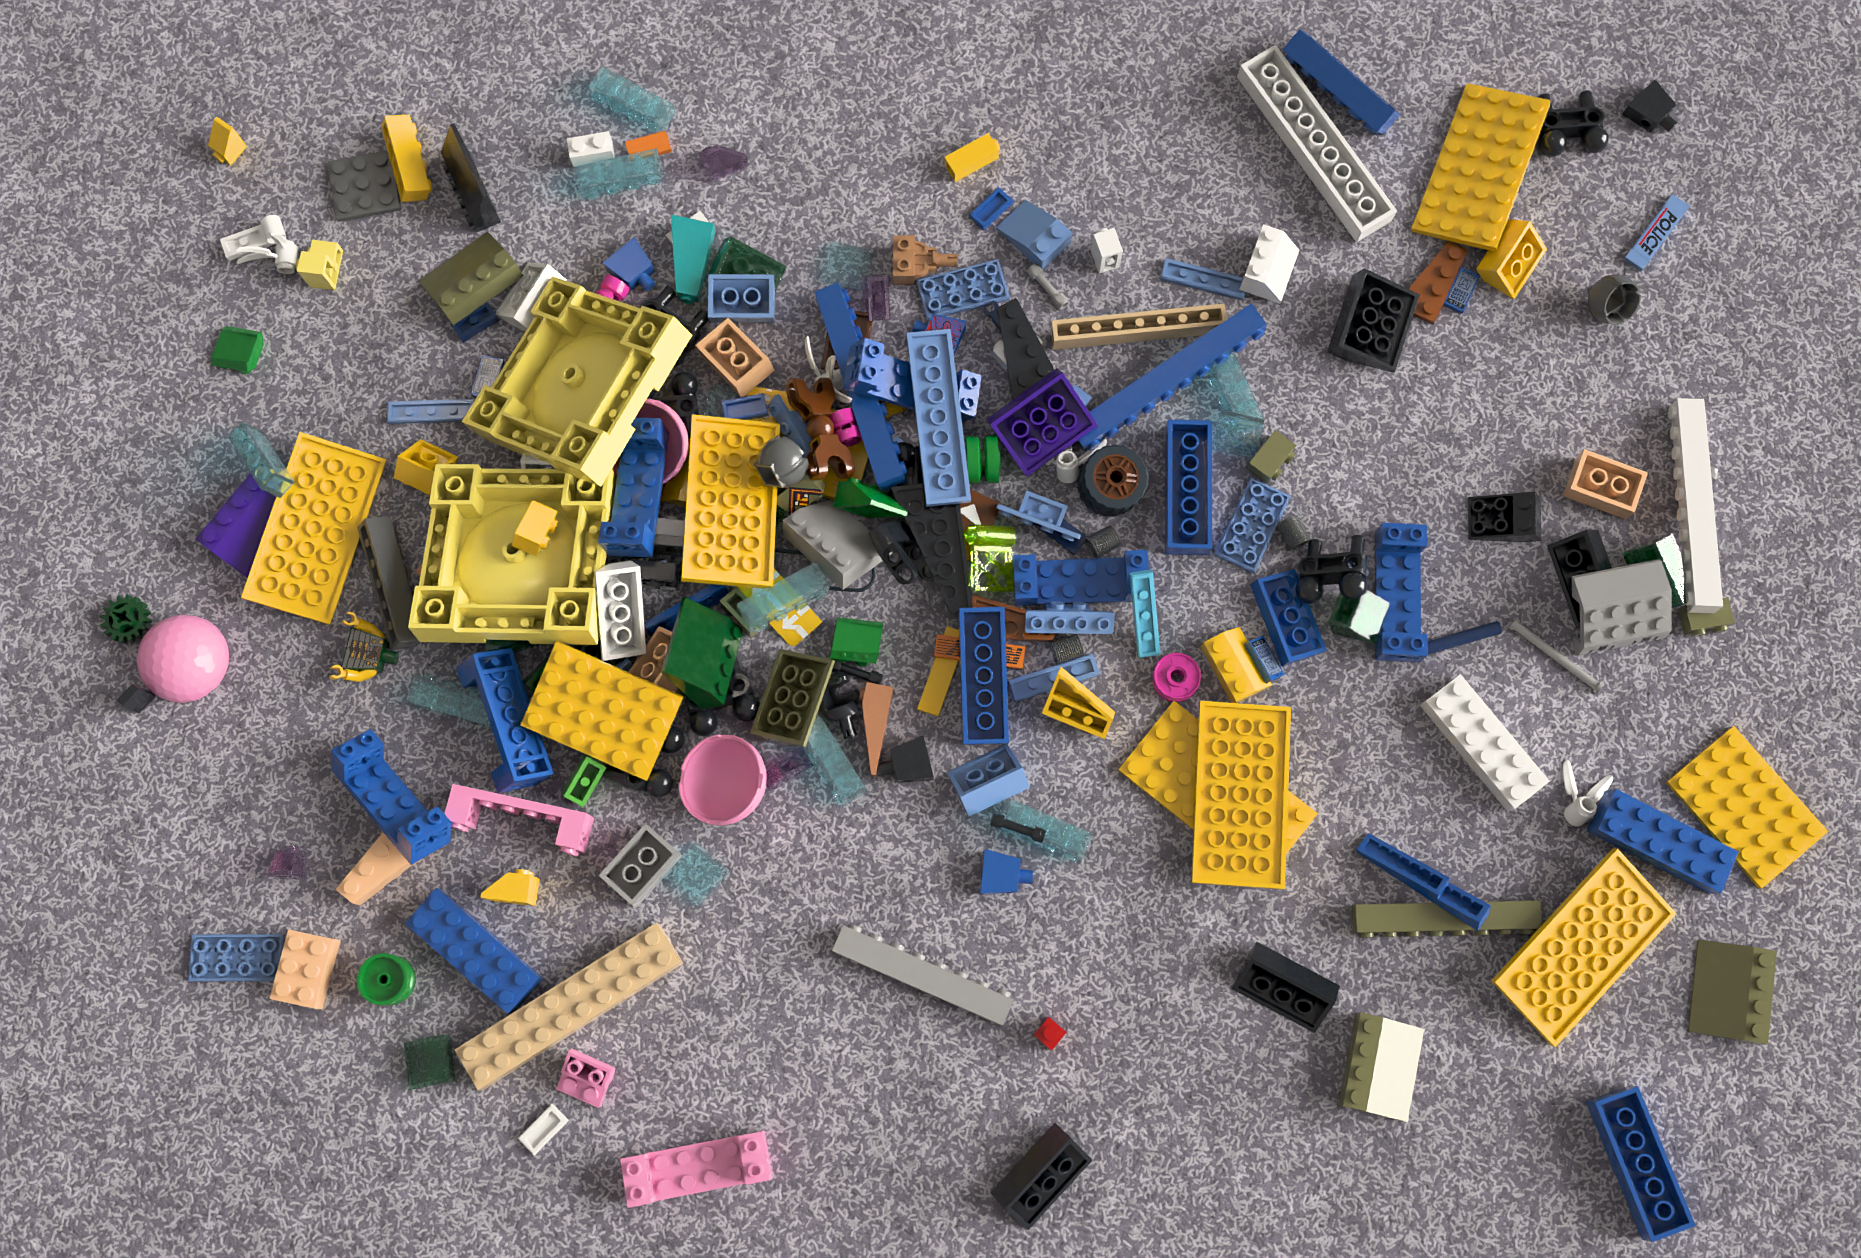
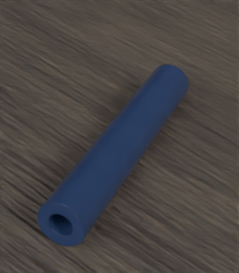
M1498 621L1430 640L1428 641V655L1501 634V625Z

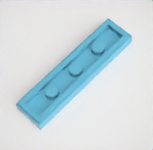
M1151 569L1131 572L1129 576L1138 658L1160 655L1153 571Z

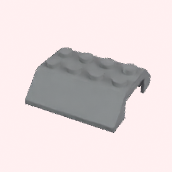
M1660 559L1572 576V597L1580 604V640L1576 636L1573 637V646L1577 656L1588 654V652L1595 653L1599 647L1605 651L1630 646L1631 644H1639L1643 638L1645 642L1664 639L1672 631V590Z

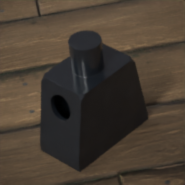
M1655 79L1622 113L1623 116L1650 133L1658 125L1667 132H1670L1678 123L1669 115L1676 107V103Z
M924 736L917 737L890 749L892 760L879 763L881 775L885 776L895 773L897 783L934 780Z

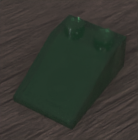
M730 236L722 241L708 274L774 275L776 292L787 266Z
M1673 534L1638 544L1622 553L1627 565L1660 559L1672 590V608L1686 604L1682 554Z

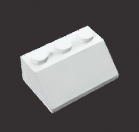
M1263 224L1240 290L1279 304L1281 303L1299 249L1284 231Z
M527 263L522 271L524 276L514 283L496 311L497 317L526 332L534 319L530 311L551 277L567 280L548 264Z

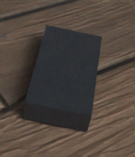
M132 684L117 699V702L123 707L141 713L155 696L151 692Z

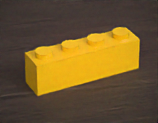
M410 115L384 116L381 129L401 202L427 200L429 193L432 191V183L430 179H427V165L421 157L422 148L421 143L417 142L415 123H412Z

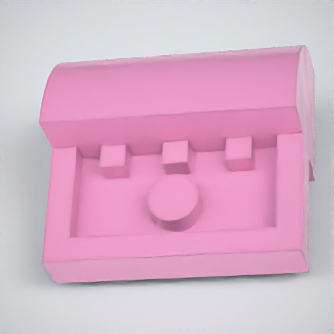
M570 1049L562 1067V1075L556 1090L599 1108L613 1079L615 1067L577 1050Z

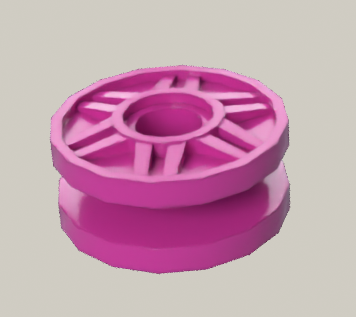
M1171 653L1164 656L1157 663L1152 675L1154 689L1162 699L1169 702L1175 701L1180 703L1188 700L1195 694L1201 681V671L1197 662L1183 653ZM1171 674H1179L1182 677V681L1174 682L1171 679Z

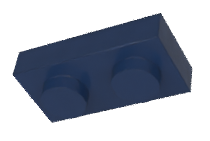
M486 302L455 325L450 324L462 343L498 322L499 318L489 303Z

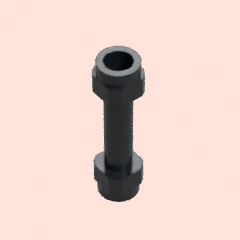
M831 659L835 661L832 669L833 673L842 672L866 680L869 683L880 685L883 674L873 670L870 673Z
M997 813L993 814L990 826L1001 830L1002 827L1032 837V841L1039 843L1043 842L1046 830L1036 826L1034 829L1005 819L1004 815Z

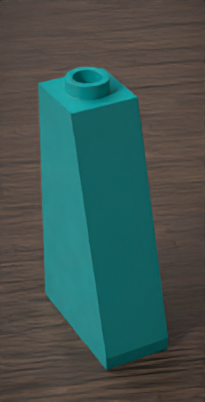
M672 215L671 226L676 293L682 302L693 304V301L699 302L716 229L714 223Z

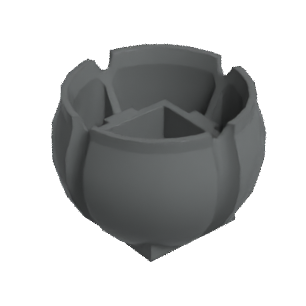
M1612 274L1604 276L1587 288L1590 312L1597 320L1605 324H1623V319H1630L1639 307L1641 295L1637 291L1640 289L1630 278L1624 275Z
M776 436L761 447L754 466L765 486L787 488L797 484L804 477L809 464L807 458H802L804 452L795 442L785 436L782 438Z

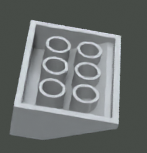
M834 499L799 508L783 520V537L842 590L883 561L869 536L870 531L849 512L834 508Z

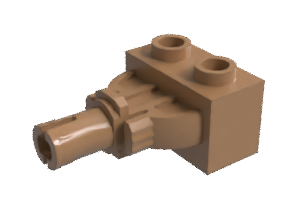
M893 235V285H915V279L922 278L928 273H936V268L958 267V253L938 254L936 247H928L922 242L915 241V236Z

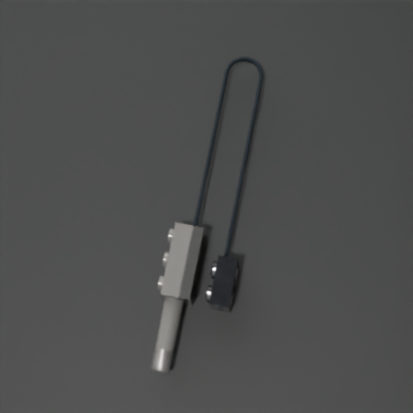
M675 516L657 519L653 554L683 557L684 520H679ZM774 549V552L803 555L799 550ZM646 557L631 560L640 566L641 587L680 591L682 572L678 570L679 568L674 561L661 559L660 562H654ZM872 568L871 581L863 588H845L842 590L840 587L787 583L792 587L856 593L863 592L873 585L876 572L875 568Z

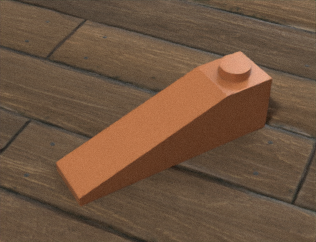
M866 682V687L861 688L859 701H863L862 707L871 776L876 778L894 690L890 686Z

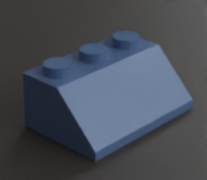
M708 274V318L710 322L722 323L729 318L733 323H775L774 275Z
M1008 744L946 772L968 817L1030 788L1024 770Z

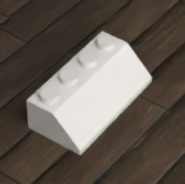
M633 561L610 563L595 571L602 661L646 654L640 566Z

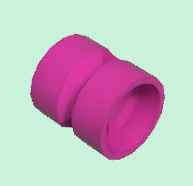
M607 274L600 283L601 290L597 289L595 294L623 301L630 289L618 278Z
M853 408L840 409L829 416L834 424V434H838L839 441L843 445L851 447L863 440L859 427L856 425L857 421Z

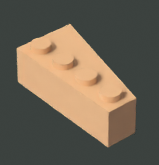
M382 833L335 890L352 904L362 905L412 865L409 864L388 837Z

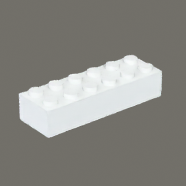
M1461 674L1420 705L1507 812L1516 809L1550 782Z

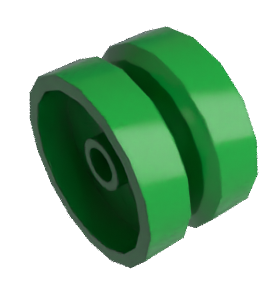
M986 435L983 440V449H980V440L977 436H966V461L969 484L980 483L981 470H984L987 484L999 483L1000 449H998L997 435Z
M387 953L376 954L365 960L359 968L357 975V987L362 997L372 1004L383 1006L398 1005L407 1000L414 991L416 984V974L411 963L401 956Z

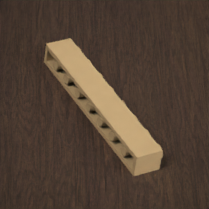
M1225 304L1052 320L1050 329L1053 350L1202 336L1226 321L1227 316Z

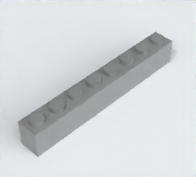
M849 924L848 927L842 926L832 952L996 1024L1004 1025L1014 1000L1009 998L1011 993L1000 988L995 992L988 988L990 984L979 979L976 982H972L967 979V974L955 970L954 973L945 970L947 965L935 960L933 964L924 961L926 956L915 951L912 952V955L903 951L905 947L897 943L885 944L882 942L883 938L876 934L870 933V936L862 934V928L853 924Z

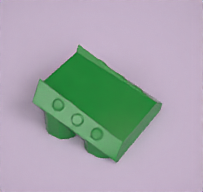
M225 326L221 330L211 357V365L222 369H235L241 374L250 373L256 368L264 346L262 332Z
M837 617L829 658L839 662L855 661L861 667H866L870 663L876 664L879 656L883 622Z

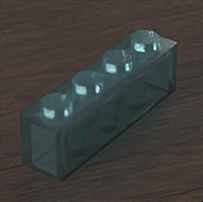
M604 67L600 68L588 86L592 98L600 104L604 102L613 111L627 114L628 118L633 122L638 123L640 121L644 123L652 132L665 131L676 115L674 104Z
M657 149L574 167L581 197L587 199H594L604 193L616 194L619 190L626 188L635 190L644 184L657 185L660 181L665 180Z
M1233 352L1221 365L1215 364L1210 368L1209 372L1212 377L1210 379L1211 386L1214 391L1218 390L1220 395V406L1223 410L1226 409L1229 415L1227 417L1228 424L1231 429H1235L1236 433L1239 434L1260 426L1264 417L1235 352Z
M241 422L233 430L228 438L260 489L281 498L295 482L263 432L244 422Z
M817 562L777 582L773 587H768L738 603L737 610L750 633L755 630L760 632L767 628L768 623L771 621H780L788 616V612L794 609L799 611L808 605L807 602L813 599L820 600L825 597L829 591V583Z
M423 674L422 677L414 676L406 698L407 702L491 728L482 697L478 694V690L470 687L463 690L457 688L458 684L444 680V683L436 681L435 677Z
M818 713L806 744L810 751L807 756L813 766L818 764L822 772L819 775L825 785L831 784L834 789L831 794L837 804L842 802L846 806L867 793V789Z
M1008 798L1002 812L1005 819L1034 829L1037 826L1046 830L1044 840L1040 843L1043 845L1042 849L1053 854L1056 851L1064 854L1063 858L1074 863L1077 860L1082 861L1093 835L1088 831ZM1001 827V832L1011 836L1014 833L1022 836L1021 840L1034 845L1035 841L1031 840L1032 837Z

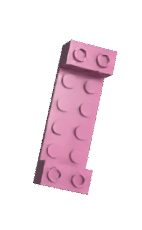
M452 784L445 815L451 821V827L455 830L468 832L469 828L476 829L481 806L491 810H497L498 807H501V810H504L506 813L519 815L521 811L523 815H527L529 818L541 820L543 816L551 823L560 824L555 845L561 847L560 851L568 855L578 856L579 852L585 854L594 818L589 814Z
M765 1130L620 1159L628 1208L650 1204L658 1200L772 1179Z

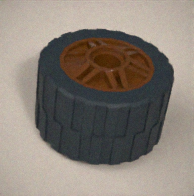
M1104 446L1096 450L1079 471L1077 489L1080 498L1086 504L1085 506L1096 514L1107 517L1124 514L1142 499L1147 490L1149 480L1147 466L1137 452L1126 446Z

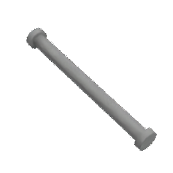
M1515 618L1508 629L1511 631L1514 629L1590 686L1595 694L1602 689L1605 683L1595 680L1519 623L1520 620L1518 618Z

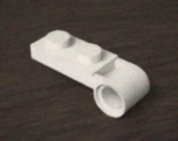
M277 215L266 216L260 221L261 225L220 239L228 261L253 253L236 252L235 249L238 247L254 246L267 248L277 244L269 235V232L280 233L286 238L280 217Z

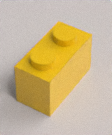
M532 500L514 534L511 546L537 557L540 549L545 550L550 538L547 536L549 532L554 533L559 521L555 520L558 511Z

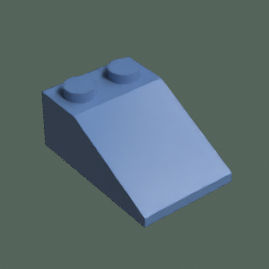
M1027 200L1020 204L996 227L1007 240L1032 263L1040 266L1042 270L1071 243L1073 234L1057 218Z

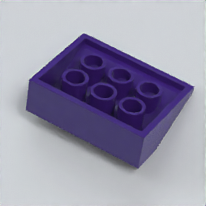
M1059 369L1052 371L986 419L1026 477L1098 426L1070 382Z
M252 470L195 539L248 578L279 490Z

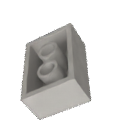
M645 823L599 876L629 904L637 908L683 856Z

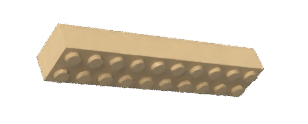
M655 923L456 1048L455 1052L477 1090H484L679 967L683 962L661 925Z

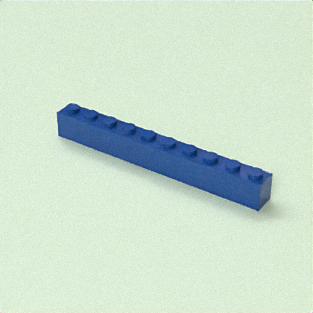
M838 282L815 291V295L844 381L849 347L860 341L863 335L859 326H855L854 320L857 317L853 307L849 308L848 301L851 300L846 288L842 289ZM847 390L848 396L852 398L853 412L878 486L884 491L907 482L905 474L908 473L904 461L900 462L898 454H901V449L898 442L893 441L892 435L895 434L892 423L886 420L885 416L888 415V410L885 403H881L878 399Z
M1251 303L1091 410L1090 414L1098 426L1077 442L1083 451L1088 449L1090 451L1094 450L1101 444V440L1106 437L1108 439L1112 438L1119 432V428L1124 425L1129 426L1137 420V416L1143 412L1144 414L1151 412L1156 407L1155 404L1161 400L1163 402L1169 400L1174 395L1173 392L1179 388L1181 390L1187 388L1192 383L1191 380L1197 376L1203 377L1210 371L1212 366L1215 364L1221 365L1233 352L1239 353L1247 346L1246 343L1252 339L1254 341L1260 339L1265 334L1264 331H1266L1267 323Z

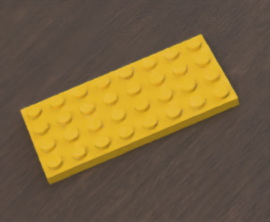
M1466 83L1414 220L1412 232L1496 252L1547 115L1550 100Z
M692 414L681 581L772 589L777 487L765 486L754 463L757 461V455L761 447L776 436L780 437V423Z
M299 432L241 598L331 626L360 541L357 527L365 518H368L387 459Z
M1173 701L1118 771L1194 831L1198 719L1177 702ZM1289 790L1286 854L1318 814Z
M1212 701L1199 702L1191 883L1285 889L1291 707Z
M1612 848L1497 973L1491 982L1551 1046L1556 1047L1676 913L1619 849Z

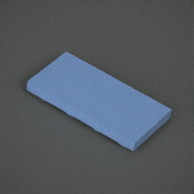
M999 259L916 280L927 321L930 320L932 314L949 316L992 305L993 300L997 303L1010 300Z
M1250 478L1214 555L1254 574L1291 496Z
M285 934L191 935L188 981H274L285 943Z

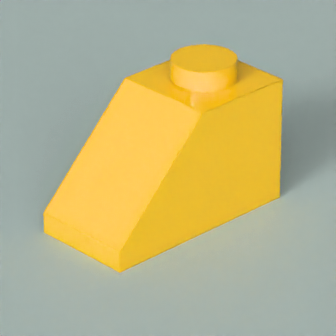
M218 117L214 119L208 146L214 152L212 156L220 163L225 161L232 165L247 145L233 127Z

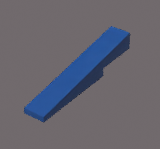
M1369 833L1356 849L1358 854L1476 931L1480 929L1490 913L1491 905L1449 882L1450 878Z

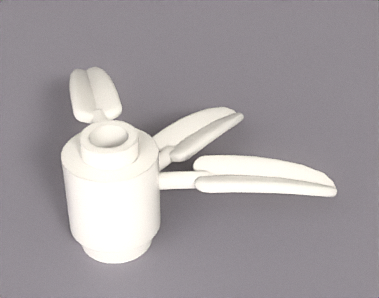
M269 232L273 240L278 243L276 244L275 254L270 253L269 249L254 246H243L235 249L236 252H254L239 258L237 264L256 259L275 258V266L279 273L293 274L295 272L298 246L294 245L292 241H288L280 233Z
M809 336L805 338V350L809 364L817 375L814 379L815 382L820 377L829 378L834 387L835 398L841 402L850 403L852 398L839 392V390L843 389L844 381L840 369L834 370L836 356L832 355L828 358L825 367L826 373L821 375L814 362Z
M1101 440V444L1092 451H1086L1079 459L1072 452L1071 445L1059 454L1057 460H1054V457L1045 464H1055L1057 478L1063 483H1072L1079 476L1078 466L1082 463L1084 464L1096 450L1106 446L1107 440Z
M1566 760L1563 763L1562 769L1566 793L1572 795L1573 802L1564 810V816L1568 823L1578 827L1593 818L1597 809L1596 803L1602 797L1604 791L1611 785L1613 776L1608 775L1591 788L1587 796L1577 798L1578 790L1570 762Z

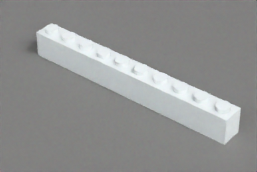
M1678 398L1669 407L1668 417L1672 420L1670 438L1673 439L1674 445L1672 448V459L1675 460L1673 477L1674 480H1677L1675 499L1679 503L1677 520L1680 521L1681 527L1679 530V541L1682 542L1680 559L1684 563L1682 581L1686 585L1684 603L1687 605L1688 613H1716L1723 607L1705 403L1704 399Z

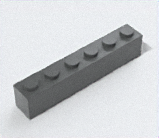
M390 516L365 518L357 528L391 650L416 647L421 642L408 628L413 602V589L409 585L407 567L403 564L401 557V546L397 543L395 525L392 524Z

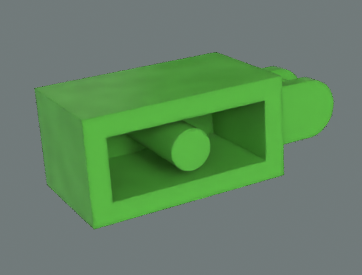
M583 754L561 794L565 798L584 807L607 768L603 765V761Z

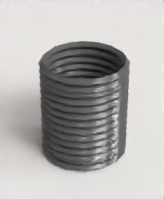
M1293 515L1277 525L1287 547L1291 551L1298 548L1295 546L1299 544L1303 546L1311 540L1298 515Z
M1111 525L1085 538L1087 549L1097 559L1121 546L1120 537Z
M1078 634L1050 641L1051 652L1055 653L1054 660L1056 664L1080 658V656L1082 657L1085 654Z

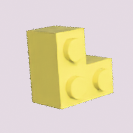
M312 240L311 247H308L307 252L301 251L300 258L296 261V270L309 287L335 290L343 250L336 242Z

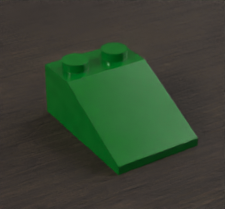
M848 478L847 481L838 482L834 508L868 519L907 516V511L888 493L878 490L879 487L876 485L860 484L861 480L855 478Z

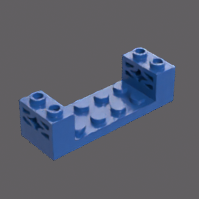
M863 338L851 345L848 352L843 389L915 411L909 362L883 354L885 344L868 338ZM963 369L956 372L962 423L976 417L982 377Z
M635 418L631 424L635 431L620 454L611 522H601L598 543L609 556L652 557L669 432L660 418Z
M1381 523L1375 531V661L1420 663L1428 656V634L1421 633V552L1427 547V525Z
M1148 550L1125 551L1123 557L1098 559L1036 561V554L1013 555L1014 606L1051 604L1053 601L1063 602L1064 604H1073V602H1132L1129 573L1149 570Z
M512 648L470 655L456 669L463 688L478 686L503 761V764L490 772L497 794L540 784L554 773L541 734L521 726L530 702Z
M372 729L331 750L332 772L410 865L450 843L451 821L438 806L427 811L385 762L384 743Z

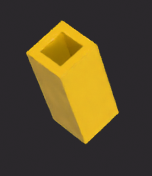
M987 133L945 156L944 166L956 182L997 160L1000 150L999 143Z

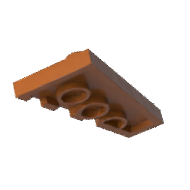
M1448 241L1409 287L1410 290L1420 294L1413 316L1430 324L1435 323L1468 249Z
M973 595V608L1005 607L1006 640L1053 641L1055 633L1025 632V609Z

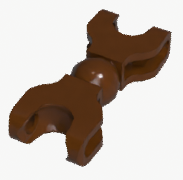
M820 377L814 383L813 392H811L802 378H790L786 384L789 405L801 415L803 423L808 422L806 425L807 434L812 439L809 442L810 452L806 456L809 464L807 472L810 479L815 481L822 480L828 473V465L833 468L837 478H851L855 472L852 453L839 441L838 434H833L834 424L829 418L832 414L830 407L836 397L832 381L829 378Z

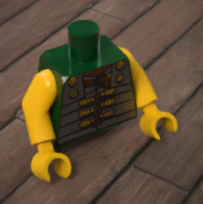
M353 612L345 613L352 617V621L348 623L342 620V623L347 626L354 625L355 628H350L341 666L334 665L330 668L338 671V676H329L331 680H337L342 677L343 680L362 682L375 677L377 673H383L385 663L393 665L398 663L399 652L388 650L389 642L385 640V634L379 628L366 620L357 619Z

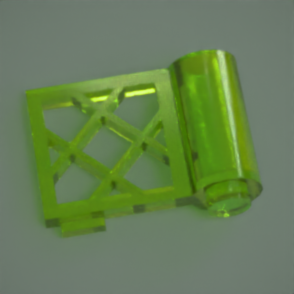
M971 524L965 532V539L971 546V572L968 573L969 586H972V591L1014 592L1012 547L1016 541L1015 529L1012 526ZM978 552H984L989 558L984 565L978 560ZM999 553H1005V563L1003 566L995 558ZM991 562L998 569L994 576L986 569ZM982 573L989 580L985 586H979V576ZM1001 573L1006 578V587H1001L996 581Z

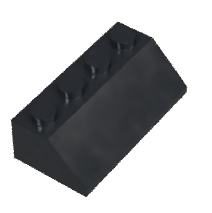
M1586 529L1547 545L1576 629L1580 628V604L1572 597V576L1612 568L1599 530Z
M1256 941L1231 989L1315 1033L1336 1003L1340 985Z
M1054 1123L990 1193L1016 1220L1029 1230L1092 1162V1159L1067 1133Z

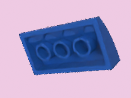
M1295 569L1259 578L1250 584L1281 667L1327 651L1309 604L1303 603L1296 596L1295 587L1299 578Z

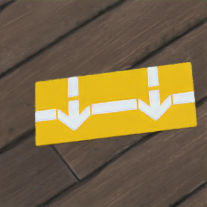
M775 569L773 571L772 589L737 586L790 646H796L822 623V620Z

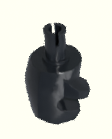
M841 672L830 675L819 708L828 721H839L843 738L848 739L849 736L851 738L858 735L851 716L860 711L855 701L859 697L860 692L858 689H855L843 695L838 693L837 689L849 682L847 675Z

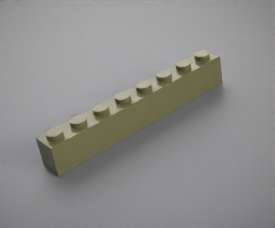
M1486 902L1491 905L1490 913L1478 931L1435 903L1355 904L1351 906L1353 934H1360V938H1373L1374 933H1383V937L1386 938L1397 937V933H1406V937H1419L1420 932H1429L1430 937L1443 936V932H1452V936H1466V931H1475L1476 936L1489 935V931H1498V935H1512V930H1521V935L1534 934L1535 930L1542 926L1541 902Z

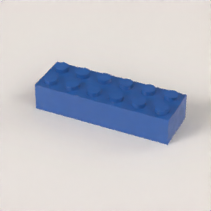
M1299 29L1282 49L1287 53L1285 58L1293 65L1302 66L1300 71L1312 80L1315 78L1318 80L1316 83L1318 87L1324 92H1332L1334 94L1332 96L1334 101L1343 107L1347 105L1350 108L1347 111L1349 114L1360 121L1363 119L1365 121L1363 126L1371 133L1384 134L1401 115L1303 30Z
M1168 420L1165 427V554L1209 555L1212 550V421Z
M1005 607L959 608L962 745L1009 743Z
M1618 789L1604 791L1587 830L1590 834L1708 894L1722 893L1738 855V851Z
M435 888L405 923L507 1014L517 1011L544 979L442 889Z
M1627 1086L1586 1101L1641 1239L1654 1242L1695 1227V1222L1639 1086Z

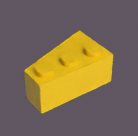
M1060 667L1042 714L1105 739L1115 711Z

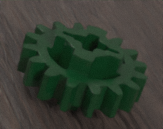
M127 594L125 599L117 596V602L109 600L111 606L109 608L103 607L106 615H100V618L105 620L104 623L100 624L102 628L106 629L104 634L109 637L111 636V639L116 642L119 640L123 644H126L127 639L134 643L136 636L143 638L141 632L143 630L148 631L149 629L146 627V624L152 623V620L147 618V616L152 614L151 611L146 609L148 605L141 602V599L135 596L133 598ZM120 616L128 617L131 622L123 621L124 619L120 618Z

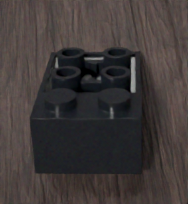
M1536 491L1468 497V540L1504 542L1541 541V498Z

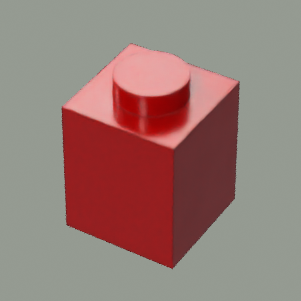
M1047 1017L1033 1036L1052 1051L1067 1032L1050 1017Z

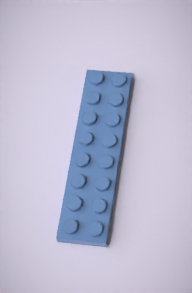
M951 329L907 333L906 338L926 507L971 502Z

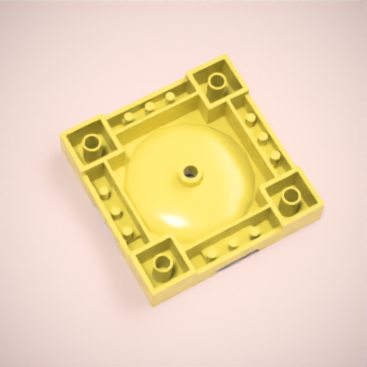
M552 276L530 311L534 316L531 324L491 387L483 386L462 423L487 441L524 456H532L551 464L558 470L601 487L635 431V428L631 426L633 420L651 390H660L692 334L672 315L645 306L638 308L586 291L581 285Z
M436 464L429 501L432 509L419 586H415L408 628L419 642L486 643L487 640H528L530 644H555V642L559 641L563 644L598 645L599 623L595 571L604 567L607 553L600 546L598 540L601 522H611L617 482L613 470L611 469L600 487L558 469H482L479 464ZM532 500L558 511L555 520L559 521L554 533L549 532L547 536L550 540L546 549H540L537 557L511 546L514 534Z

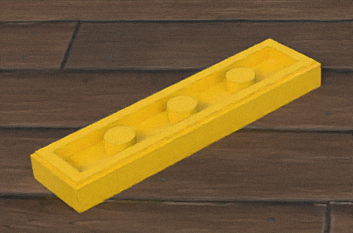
M947 626L944 635L959 637V630ZM935 658L917 710L939 717L958 660Z

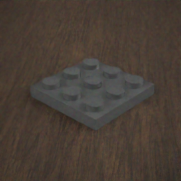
M387 150L328 161L334 207L338 222L401 210L399 192Z

